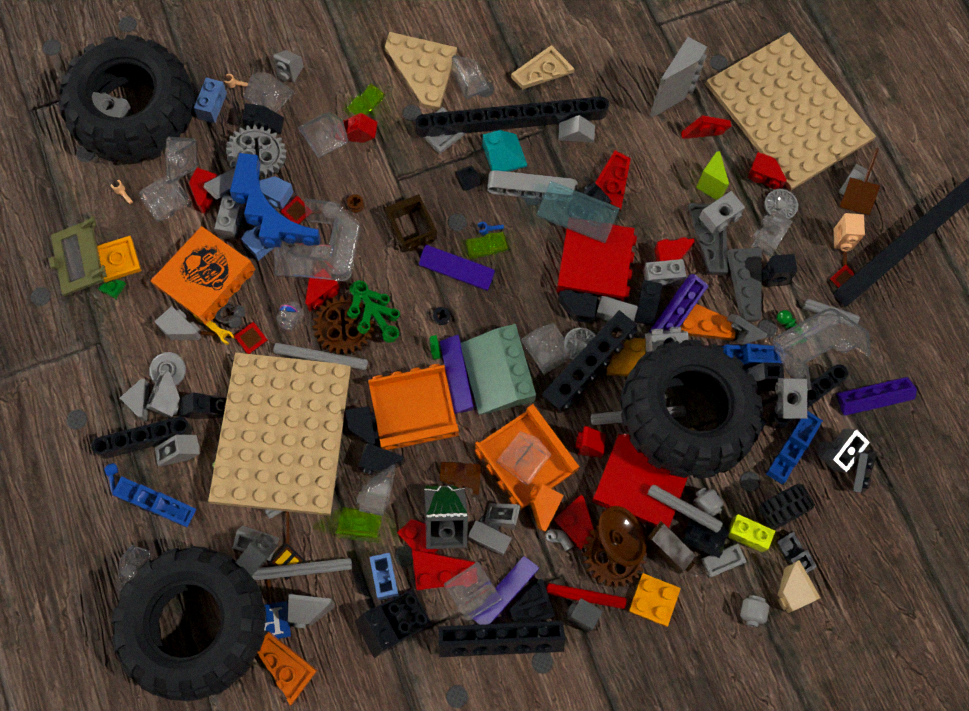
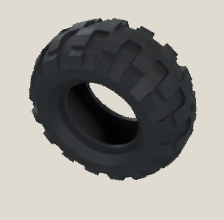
M126 35L125 39L110 36L104 38L105 42L95 46L94 43H91L83 48L84 54L79 58L75 56L68 64V74L63 75L59 90L61 96L59 100L61 116L67 129L78 144L90 153L95 152L99 158L112 162L122 160L128 164L140 163V159L148 157L153 160L160 157L161 152L166 148L172 149L179 142L180 134L187 131L192 119L191 110L195 106V94L192 89L191 80L184 65L177 56L169 53L164 46L150 39L145 41L142 37L135 35ZM129 83H141L154 89L149 104L140 112L128 117L106 115L98 110L92 101L93 92L109 95L117 87Z
M684 340L682 343L678 341L669 342L658 346L656 350L649 351L641 357L626 378L627 380L620 398V404L623 406L621 418L624 429L630 433V442L637 452H642L649 459L648 463L657 469L662 467L669 470V474L682 478H687L689 475L697 479L714 477L717 473H725L735 467L751 451L752 446L758 440L762 428L760 420L763 416L761 396L756 393L758 390L757 383L752 374L747 375L744 371V363L736 356L731 358L723 353L724 348L715 344H710L709 346L702 345L701 340ZM682 386L693 388L709 399L715 409L717 428L702 432L690 430L679 424L667 409L665 390Z
M207 547L174 548L162 552V555L154 560L149 559L137 569V574L130 581H126L119 593L121 598L118 606L113 608L111 623L114 626V636L111 640L114 653L118 655L122 663L121 668L130 679H133L140 685L141 689L168 700H202L230 688L236 680L243 677L251 668L252 662L258 651L261 650L265 638L266 607L264 606L261 596L262 592L257 582L244 567L241 568L236 564L235 559L221 551H214ZM193 589L206 590L213 595L220 608L221 624L219 632L212 644L203 652L186 658L175 657L166 650L160 639L159 620L162 611L172 598L184 591Z

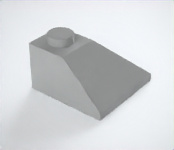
M289 594L288 622L293 624V628L305 629L306 625L312 626L335 607V603L329 598Z

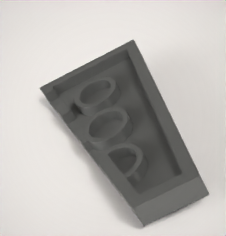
M689 203V212L707 274L727 275L726 229L712 234L699 218L702 210L711 204Z
M762 248L730 249L727 251V257L740 317L748 322H757L761 320Z

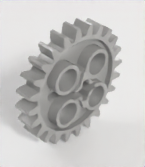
M247 125L246 130L240 127L239 133L234 131L233 136H230L229 142H227V161H231L230 166L234 167L237 164L239 153L255 155L254 139H256L257 155L261 165L259 175H262L264 179H266L267 174L273 177V173H279V168H283L285 163V144L281 143L282 138H276L277 133L270 134V128L264 131L262 126L260 129H257V126L254 125L253 129H251Z

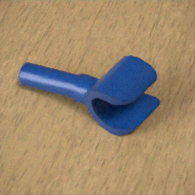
M485 222L478 223V228L485 227L484 230H479L482 236L487 235L492 230L504 229V225L488 226Z
M115 463L107 465L104 469L110 481L111 492L116 488L113 475L119 472Z

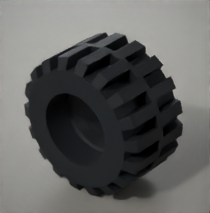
M796 484L760 504L758 509L769 528L777 529L814 508L815 504L804 485Z

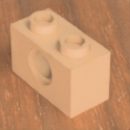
M844 214L834 228V249L850 251L855 248L865 235L864 214Z

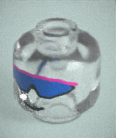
M290 301V303L281 305L276 319L281 328L292 331L300 327L305 312L299 303Z

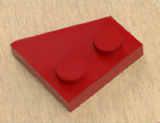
M581 494L553 520L579 550L584 548L582 545L589 543L585 538L588 536L593 537L590 531L594 530L584 496Z

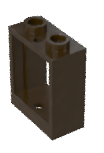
M419 194L385 207L387 219L403 252L414 251L418 246L431 244L437 239L436 228ZM419 210L429 232L404 241L395 219Z

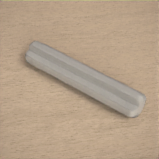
M807 299L804 303V309L854 326L858 324L860 319L859 315L811 299Z

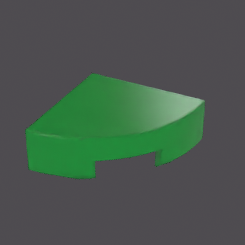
M115 280L102 284L98 290L117 299L126 283L121 280Z
M437 335L430 336L429 343L432 358L434 360L440 359Z

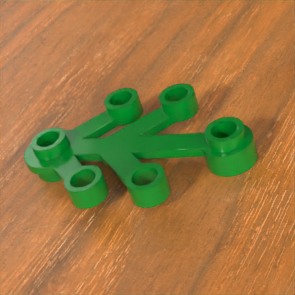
M358 280L353 282L350 286V292L354 297L347 315L352 319L357 318L360 314V301L362 300L365 305L362 321L357 327L358 331L362 334H366L369 331L372 315L383 331L384 341L387 343L395 342L399 336V330L395 326H388L380 314L387 315L390 321H397L400 317L399 310L385 307L388 305L390 297L387 294H380L369 290L368 285L364 281ZM370 298L377 300V303L372 302Z

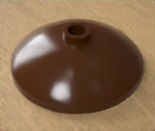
M612 506L606 509L601 514L599 520V537L605 551L613 560L621 565L634 566L640 563L646 553V539L640 523L630 511L623 507Z

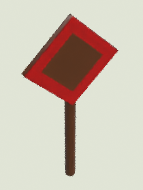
M298 196L281 210L283 215L297 224L303 222L311 213L346 212V208L311 209Z
M843 251V267L829 279L837 288L855 274L847 266V251Z
M254 321L239 333L233 335L247 354H251L268 341ZM200 332L201 335L219 337L215 332Z

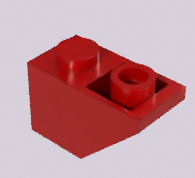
M359 113L338 123L335 139L360 143L372 140L376 135L377 122L363 113Z
M757 152L747 178L755 183L767 185L771 189H782L787 179L776 159Z
M197 167L189 184L201 213L205 214L207 208H210L212 205L213 196L204 188V184L218 176Z
M682 237L671 241L669 239L660 240L654 248L656 262L683 259L691 250L694 238Z
M325 267L309 277L305 301L309 312L313 309H319L324 301L335 297L340 290L338 282Z
M584 426L583 431L579 432L576 438L575 448L579 449L578 455L602 458L606 434Z

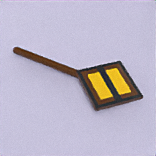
M285 511V546L269 562L273 567L305 562L289 546L288 511Z

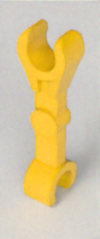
M193 314V316L195 317V319H196L198 322L202 323V321H201L197 316H195V315ZM212 321L206 324L211 331L220 337L225 345H229L224 340L226 336H231L234 339L232 332L219 328Z

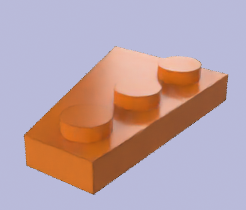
M271 632L265 635L258 655L268 671L273 675L276 684L283 691L287 698L286 700L291 706L318 670Z

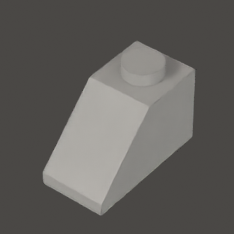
M160 372L145 406L146 409L164 417L175 415L179 409L178 402L180 397L170 372Z
M175 435L156 446L157 465L165 466L183 462L199 455L200 446L197 435Z

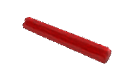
M548 583L546 588L548 595L578 601L582 598L589 603L624 609L626 606L625 597Z

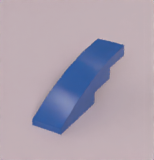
M747 343L743 346L726 344L722 347L724 348L723 353L731 358L736 356L744 363L743 367H753L763 362L782 363L780 346Z
M807 411V418L799 419L766 475L783 485L804 451L808 448L823 420Z
M122 476L112 493L117 498L184 527H188L196 511L195 508Z

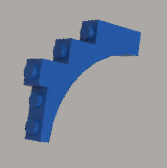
M239 153L230 193L233 201L240 204L247 203L244 212L247 223L254 226L261 225L259 232L261 245L267 248L281 247L282 241L290 244L303 243L307 246L319 245L321 238L318 229L304 227L288 220L269 204L260 188L259 174L261 165L258 155Z

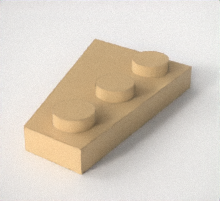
M551 45L513 72L511 78L523 90L574 73V68Z

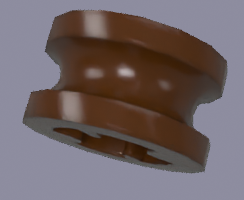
M353 194L348 197L347 205L349 210L354 213L363 210L364 202L360 195ZM357 200L358 206H354L353 201Z

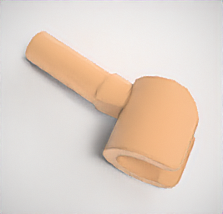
M226 74L227 79L230 81L224 82L229 88H234L236 85L250 88L251 83L235 80L232 74Z
M117 180L120 184L118 187H114L111 184L116 194H121L129 204L133 203L126 194L125 187L120 180Z

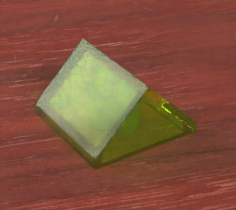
M343 507L336 530L338 538L379 543L383 512Z

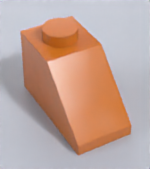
M544 484L534 486L530 493V497H532L530 505L537 528L542 531L547 530L564 496Z

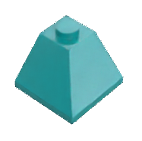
M502 130L483 134L482 146L491 171L510 172L527 167V162L516 134Z

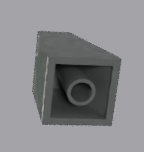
M454 485L424 486L426 549L467 548L468 513L465 486L462 489Z

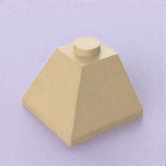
M800 560L785 567L778 591L779 604L787 613L820 599Z

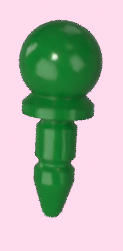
M782 310L777 314V321L785 325L786 329L790 327L797 336L803 339L806 338L804 331L794 323L796 319L792 318V314L788 310Z

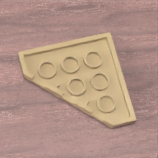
M389 32L385 51L390 55L396 68L403 75L412 92L417 96L421 106L439 110L456 57L457 47Z

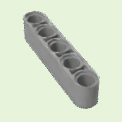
M491 171L489 173L487 191L496 195L570 202L577 196L578 182L571 178Z

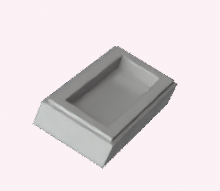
M739 544L723 549L720 558L709 555L701 559L709 578L747 562Z

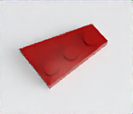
M615 150L595 183L612 200L608 206L621 212L631 158Z
M412 549L417 590L477 583L475 561Z

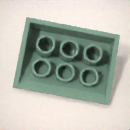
M516 324L494 329L460 343L479 416L535 402L536 393Z

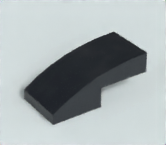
M793 531L774 541L789 565L800 560L806 573L817 567L808 550L803 549Z

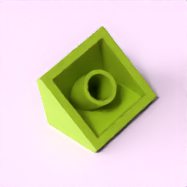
M720 151L715 153L703 170L696 186L697 189L715 200L723 197L729 186Z

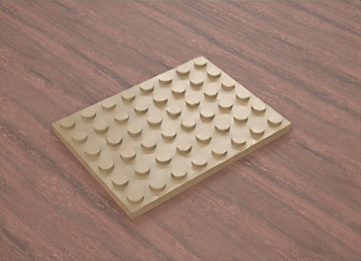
M790 32L711 77L705 83L760 153L776 159L787 179L785 185L790 191L873 141L876 137Z
M235 353L209 494V504L331 516L351 366L329 362Z

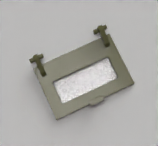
M91 216L90 219L51 235L55 257L49 258L51 269L55 268L58 270L63 296L103 282L104 277H107L105 266H101L94 228L97 227L95 216Z

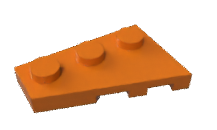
M698 304L694 306L680 326L681 330L688 332V336L729 341L735 339V329L731 327L732 323L727 321L728 317Z

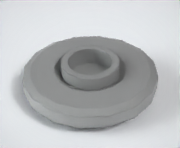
M776 189L771 191L765 198L764 208L771 218L778 221H786L793 218L798 211V201L788 190Z
M579 327L572 329L564 338L563 348L565 354L569 359L574 360L596 335L587 328Z
M164 352L157 355L150 365L151 379L156 383L160 372L168 371L171 373L175 386L179 385L186 374L184 360L172 352Z

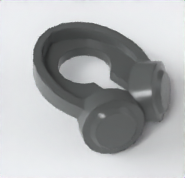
M228 302L224 307L220 308L215 318L222 324H228L231 328H237L241 325L240 318L245 316V309L242 305ZM224 309H230V312L234 313L232 316L221 317Z

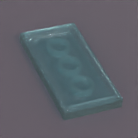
M550 181L536 216L606 243L620 208Z

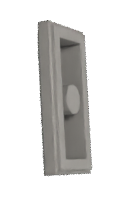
M602 296L595 317L609 321L620 310L634 321L638 306Z
M475 521L467 539L504 556L512 537Z
M241 526L237 530L233 549L244 552L262 533L272 537L275 544H278L279 538L246 526ZM274 551L267 560L271 561Z

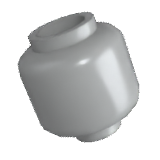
M703 488L695 493L697 497L694 499L693 504L697 509L712 517L722 511L723 501L716 490Z
M750 595L749 598L743 600L740 617L746 621V625L758 627L759 624L766 623L769 612V604L765 602L766 599Z

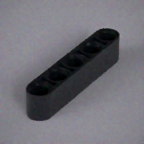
M842 364L834 365L807 386V394L812 397V400L807 399V409L848 377L847 367ZM834 372H837L840 375V378H837L834 375ZM819 383H823L826 389H823ZM794 396L788 400V403L791 404L794 401ZM774 411L769 416L768 421L772 428L781 429L795 418H783V422H780L776 419L778 414Z
M175 417L95 438L92 441L91 449L100 458L107 459L158 446L175 435H191L192 426L184 417ZM181 424H186L184 430L177 431ZM166 429L163 436H158L160 430ZM142 434H146V438L139 442V437ZM126 439V444L119 447L120 441ZM103 444H107L106 449L99 452V448Z

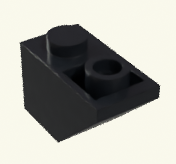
M572 290L559 292L558 302L573 321L593 323L597 296H593L591 293L579 294Z
M763 362L744 370L747 375H753L758 386L757 391L775 392L778 378L784 379L783 363Z
M196 392L180 397V417L191 419L223 418L227 398Z
M369 406L346 410L350 434L366 445L368 443L376 446V442H379L378 431L373 430V423H376L375 413L370 412Z

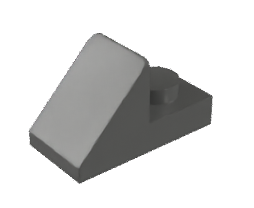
M730 314L727 318V321L732 323L731 327L740 332L734 343L743 345L766 338L768 335L738 315Z

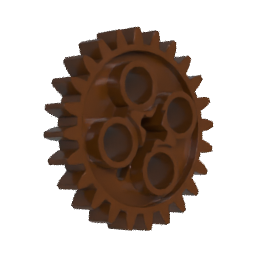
M341 295L339 301L333 297V303L326 300V307L320 305L322 312H315L318 318H313V322L317 325L312 326L314 331H317L314 333V336L318 338V344L323 343L322 347L324 350L329 347V353H333L336 350L337 355L342 351L347 356L348 351L355 355L356 348L362 351L361 345L368 346L366 339L372 340V336L369 333L375 332L374 328H372V326H375V321L372 320L373 317L371 315L369 331L366 334L358 331L357 327L362 321L365 305L363 302L359 304L360 314L355 319H350L347 315V311L352 305L351 296L344 300L343 295ZM342 310L345 311L346 341H343ZM332 315L339 316L336 320L329 319ZM352 331L359 332L355 337L349 335ZM333 333L340 334L337 338L330 337Z
M597 525V531H590L593 537L588 536L585 538L589 544L582 545V547L587 549V552L581 553V555L587 557L583 564H589L586 572L593 571L591 578L598 576V584L605 580L606 587H609L611 582L613 588H617L618 583L621 587L626 586V582L629 584L633 583L632 577L635 579L639 578L637 571H644L640 564H646L647 562L642 560L634 566L621 565L622 570L618 574L615 571V565L618 562L613 560L605 549L599 547L602 543L599 537V525ZM599 553H602L605 557L603 563L598 561L597 556Z

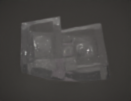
M173 174L153 182L138 193L157 222L174 216L175 211L191 206L192 200Z
M476 562L444 583L445 588L467 621L502 599L479 562Z

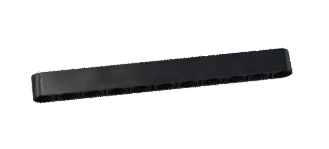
M599 96L421 114L415 119V132L420 137H434L443 134L454 135L461 132L474 133L553 125L578 115L588 121L601 120L607 115L609 101L607 98Z
M969 177L833 292V295L844 307L852 303L969 202Z

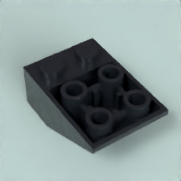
M413 589L363 613L354 621L374 658L433 625Z

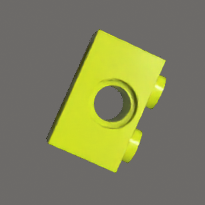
M737 514L731 520L729 525L730 532L727 537L763 553L769 549L775 530Z

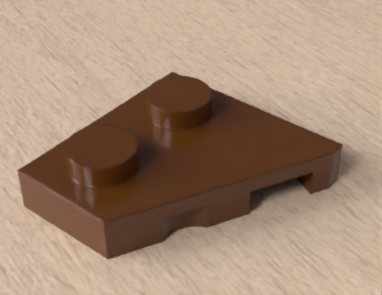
M441 462L440 481L453 484L460 489L466 486L473 489V494L479 495L481 464Z

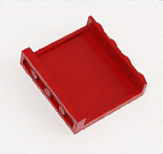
M569 217L556 292L559 293L567 289L620 298V301L623 302L624 298L629 296L630 286H627V280H631L632 269H629L630 263H633L635 252H631L632 246L636 245L637 235H634L635 228Z
M618 434L591 502L607 509L612 506H620L630 511L643 524L654 528L661 521L669 528L676 510L648 495V491L652 485H656L680 499L687 478L671 475L669 470L662 467L657 469L648 463L649 459L642 452H637L630 442V435Z

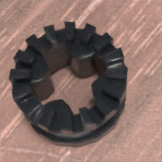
M438 307L435 309L433 317L436 324L446 325L449 323L450 312L447 308ZM445 312L446 318L439 320L437 315Z

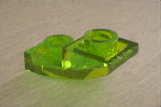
M370 83L362 95H357L347 109L354 115L359 113L368 115L386 95Z
M504 232L489 233L485 237L466 240L470 259L508 250Z

